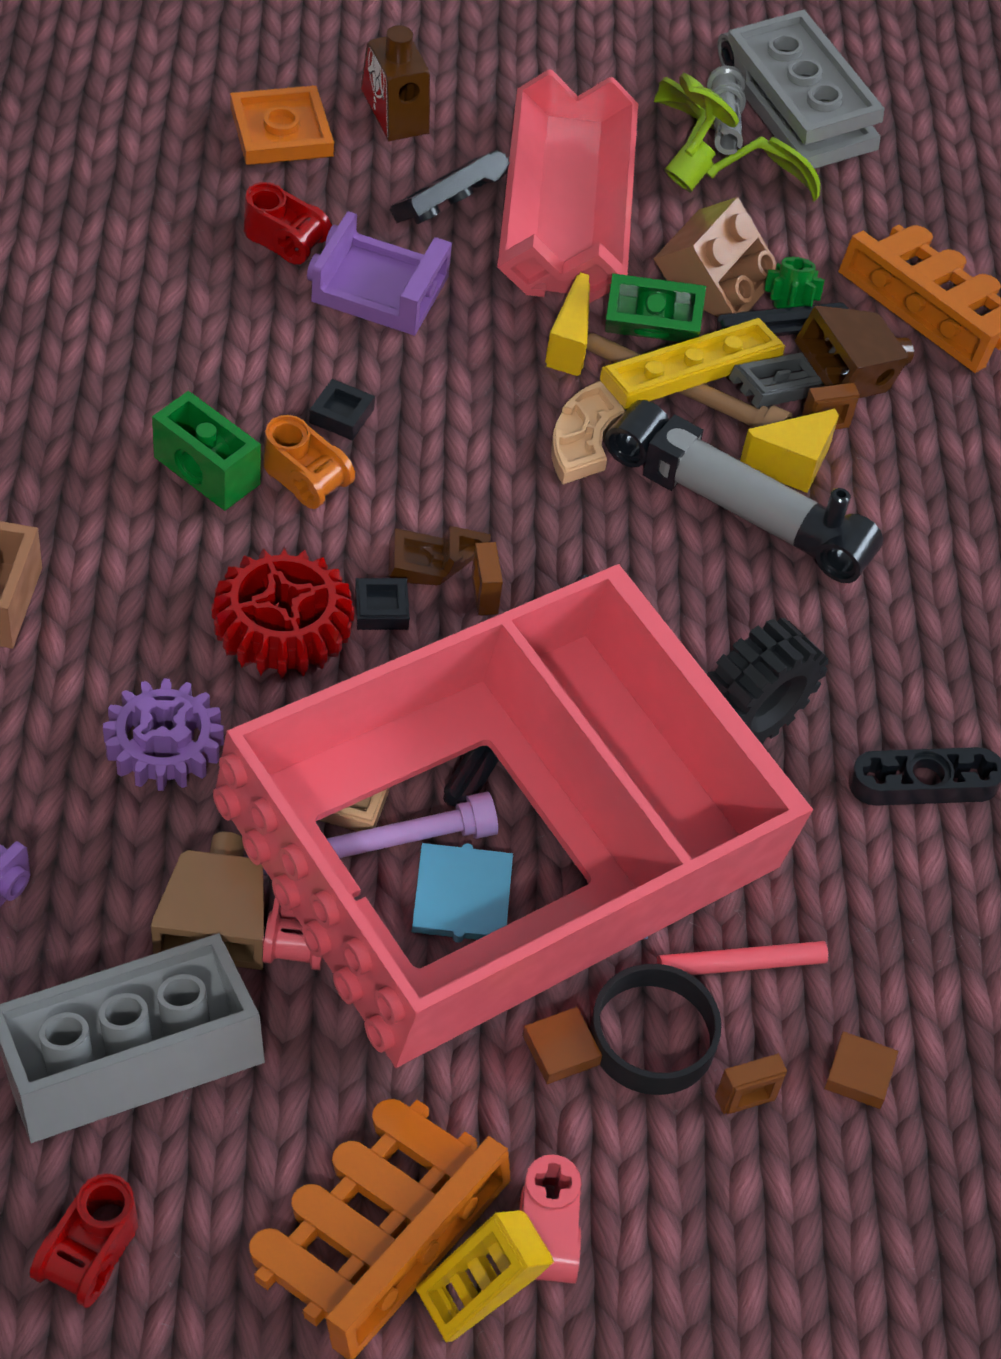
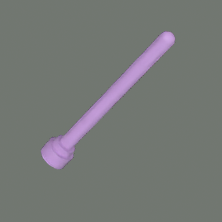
M487 791L466 796L467 802L456 804V810L326 839L339 858L460 831L463 836L473 834L474 839L497 835L498 819L493 799ZM263 868V875H267L266 871Z

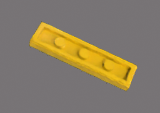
M756 318L604 366L601 369L600 381L622 407L627 409L638 400L652 401L729 376L735 365L783 356L785 345L760 318Z

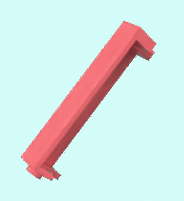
M546 70L517 88L497 268L526 295L545 297V291L568 294L576 276L582 272L589 275V303L610 293L612 273L628 275L638 103L613 77L603 80L579 96L553 70Z

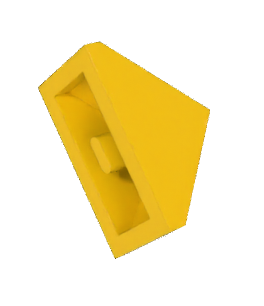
M835 409L750 428L747 431L740 461L782 484L808 493L829 450L839 414Z

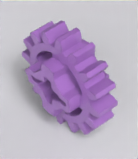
M164 678L161 688L153 690L151 685L144 681L141 682V694L136 696L132 692L125 690L121 693L122 706H109V721L103 723L106 757L108 761H116L117 774L120 777L132 771L135 772V786L141 787L148 779L156 780L158 791H164L167 780L175 779L176 783L181 788L187 787L188 774L192 772L195 776L203 779L207 776L206 762L218 763L219 746L224 745V726L221 725V711L219 707L210 708V695L207 692L193 697L191 683L186 682L179 690L171 689L170 679ZM134 726L133 739L129 741L127 735L131 727ZM198 727L200 736L194 742L192 740L194 738V729Z

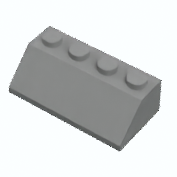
M219 933L0 1004V1054L30 1143L265 1063L260 1014Z

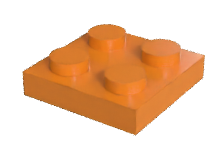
M317 85L230 93V108L246 165L302 159L310 160L334 156V141Z

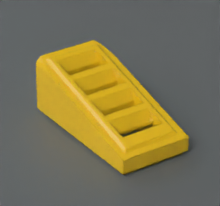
M580 272L576 276L550 331L545 363H547L546 367L575 376L581 374L587 348L590 294L588 274Z
M520 1210L497 1212L415 1289L445 1342H451L534 1281L553 1264L554 1260L526 1213ZM488 1253H490L501 1272L499 1276H497L486 1257ZM467 1269L471 1271L473 1277L475 1278L480 1289L482 1290L480 1293L477 1292L468 1274L466 1273ZM450 1282L465 1306L461 1311H459L445 1287Z

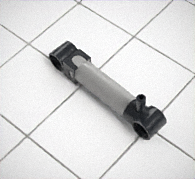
M647 400L634 402L607 431L605 445L613 458L628 467H639L645 463L644 477L670 491L677 484L686 487L816 558L818 566L824 574L840 583L856 581L883 546V535L873 521L860 514L845 515L851 498L850 493L846 489L836 488L832 490L827 507L702 441L704 431L702 428L675 414L669 420L662 408Z

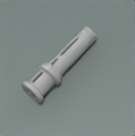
M725 65L711 72L708 77L707 88L718 94L738 116L739 123L735 128L727 126L716 117L714 120L715 147L720 153L731 155L737 152L736 146L741 149L743 145L741 113L746 105L745 79L739 69L734 66Z

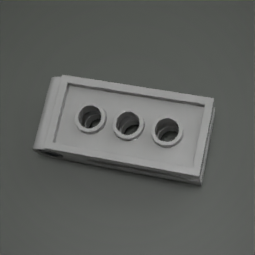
M805 10L732 29L719 36L718 54L722 66H734L744 75L746 100L775 138L799 152L811 163L814 169L879 150L881 136L872 125L883 122L885 108Z

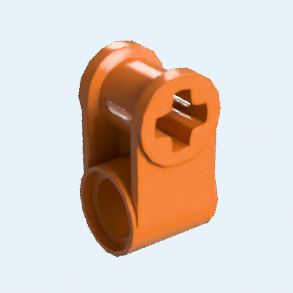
M280 415L273 418L267 424L264 443V469L271 477L290 490L303 505L310 509H316L324 504L325 496L337 487H347L354 482L355 470L347 455L341 449L331 445L304 420L297 416Z

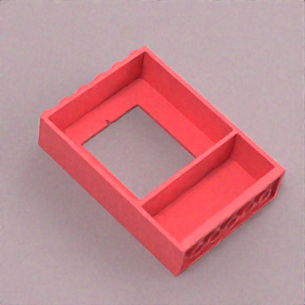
M620 564L227 730L222 757L219 759L216 789L213 790L214 802L220 815L227 821H233L242 835L243 846L249 859L255 865L261 864L272 880V889L278 903L284 910H292L302 926L303 937L309 950L316 957H323L333 973V981L338 994L345 1003L354 1004L365 1021V1031L369 1041L378 1052H385L395 1068L778 869L813 811V808ZM487 746L494 752L585 877L588 884L422 968H416L410 963L366 896L355 901L354 898L360 895L361 889L316 824V821L473 749Z

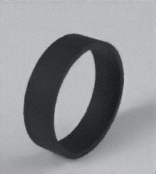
M641 964L620 971L602 987L595 1002L589 1030L602 1053L600 1066L613 1080L636 1092L650 1095H665L682 1091L695 1084L704 1076L716 1053L721 1037L722 1023L716 1001L709 990L695 977L683 970L668 965ZM653 986L668 989L683 996L700 1012L709 1032V1049L699 1061L679 1071L657 1073L642 1070L620 1058L607 1043L600 1024L602 1009L613 997L631 988Z

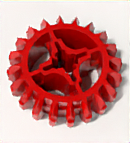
M285 547L282 548L279 555L273 556L263 548L258 560L244 555L240 568L228 566L225 580L218 581L214 602L211 606L212 618L214 619V633L218 641H223L226 656L237 655L241 668L256 663V669L260 676L269 668L277 669L282 679L288 669H296L304 677L308 670V664L323 669L327 662V656L338 658L339 652L342 650V643H348V638L351 635V622L354 621L352 593L349 589V584L342 582L339 569L327 570L328 565L324 557L309 561L305 549L298 556L289 555Z

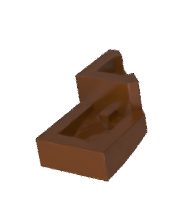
M449 526L444 538L395 528L389 540V578H407V583L441 585L474 559L475 543L490 542L491 534Z

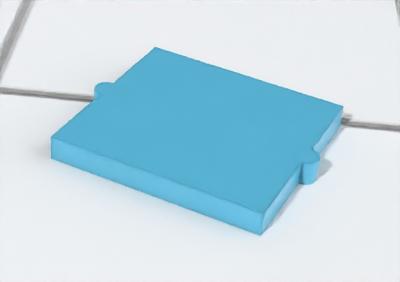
M422 843L412 932L452 937L455 942L460 943L464 938L478 940L506 926L513 853L473 849V846L469 843L464 844L462 847Z

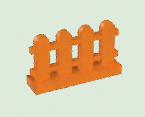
M898 224L892 228L889 237L877 241L865 231L852 235L838 272L972 372L976 373L984 369L994 348L1001 349V297L997 295L1001 287L1000 282L988 274H978L972 277L963 271L967 262L965 256L951 249L941 252L934 250L929 246L933 235L922 226L912 225L904 228ZM915 256L922 260L913 266L906 262ZM948 281L957 285L947 291L940 287V285ZM986 306L991 311L980 316L974 310Z
M387 1099L378 1103L372 1113L374 1130L381 1137L371 1149L357 1141H347L340 1144L334 1150L332 1156L335 1174L341 1180L331 1192L316 1184H307L298 1188L291 1200L294 1217L300 1223L295 1231L287 1237L277 1229H263L252 1237L249 1244L252 1262L258 1268L254 1273L256 1282L267 1291L277 1282L307 1305L303 1309L304 1318L317 1327L325 1318L332 1349L346 1359H355L415 1291V1288L429 1275L511 1181L507 1147L488 1136L477 1148V1139L467 1132H464L456 1139L427 1119L429 1108L419 1100H416L410 1107L396 1099ZM397 1150H400L429 1170L419 1182L388 1162L389 1158ZM358 1192L389 1213L379 1226H376L347 1205ZM317 1236L348 1258V1261L338 1272L306 1250Z

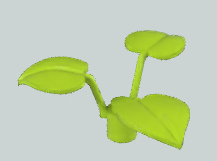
M685 72L679 77L680 84L668 77H664L659 82V89L654 98V103L670 106L698 119L687 142L664 169L665 173L681 188L692 192L705 174L713 179L723 168L753 150L760 148L775 163L799 179L811 192L814 202L819 197L821 186L814 167L799 152L775 137H771L770 140L759 137L737 150L735 154H731L714 164L712 159L716 153L702 140L709 128L714 129L715 117L727 126L735 128L739 123L737 114L718 94L704 87L698 80Z

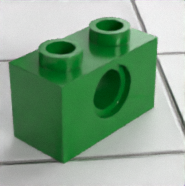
M612 273L605 332L683 342L699 337L706 286Z
M189 390L152 416L154 458L224 511L260 485L261 444Z

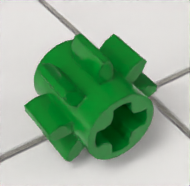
M786 257L782 259L781 264L778 263L776 265V270L768 269L764 291L771 293L770 299L774 300L773 305L777 309L800 306L812 307L814 300H821L825 280L817 278L819 271L815 270L816 265L812 261L801 257Z

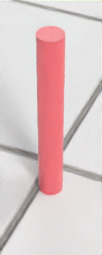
M825 941L667 954L658 955L657 964L672 966L690 975L826 964L828 962V948Z

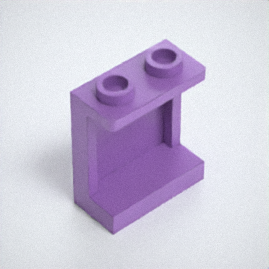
M347 211L339 226L333 225L330 228L322 253L314 254L310 261L307 280L312 281L311 302L415 336L449 277L452 242L434 237L426 253L423 255L359 234L356 230L357 214Z

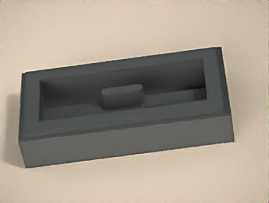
M802 352L738 364L734 366L729 376V379L734 384L743 382L740 391L745 396L755 395L751 403L756 408L807 398L809 388L825 386Z

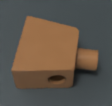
M219 832L212 837L210 852L187 850L180 854L152 919L153 954L219 933L236 967L263 970V866L261 864L255 865L249 857H244L245 849L242 836L232 832Z

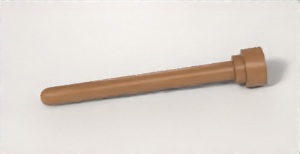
M588 334L586 350L613 363L641 355L598 334ZM706 384L678 392L751 426V428L792 419L791 412L773 405L770 408L762 406L759 409Z

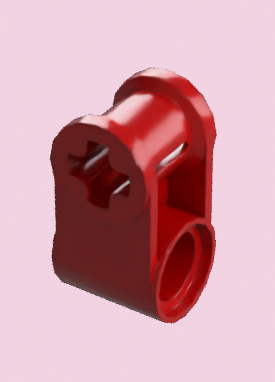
M255 183L247 189L244 233L252 242L261 244L280 255L287 262L295 265L302 264L308 259L310 249L313 246L326 241L332 224L327 215L318 207L300 200L273 183Z
M99 1174L88 1179L80 1188L77 1196L58 1225L42 1242L32 1261L29 1277L39 1283L47 1279L77 1295L76 1302L85 1308L90 1307L104 1290L116 1263L134 1238L138 1228L134 1193L129 1183L122 1177L113 1174ZM114 1204L123 1209L117 1218L110 1221H99L92 1217L93 1213L103 1205Z

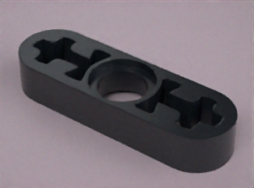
M981 747L868 751L857 758L849 778V788L859 801L873 806L984 802L992 799L997 794L1001 785V758L993 751ZM917 768L931 769L938 774L941 783L936 785L924 784L915 777L913 771ZM976 769L978 774L976 772H970V770ZM867 773H875L877 780L884 781V783H876L874 777L867 775ZM979 775L987 777V780H980ZM953 778H958L957 782H954Z

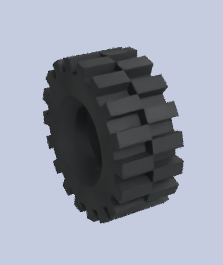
M779 618L778 621L775 619L766 621L763 629L759 625L752 629L746 640L740 638L732 645L734 648L732 652L727 656L723 654L716 662L719 666L715 671L707 673V676L762 745L766 738L770 737L772 739L778 735L779 729L784 724L788 726L796 718L794 714L799 709H804L810 702L808 697L810 694L818 691L821 686L818 680L825 677L828 670L825 667L828 664V658L785 618Z

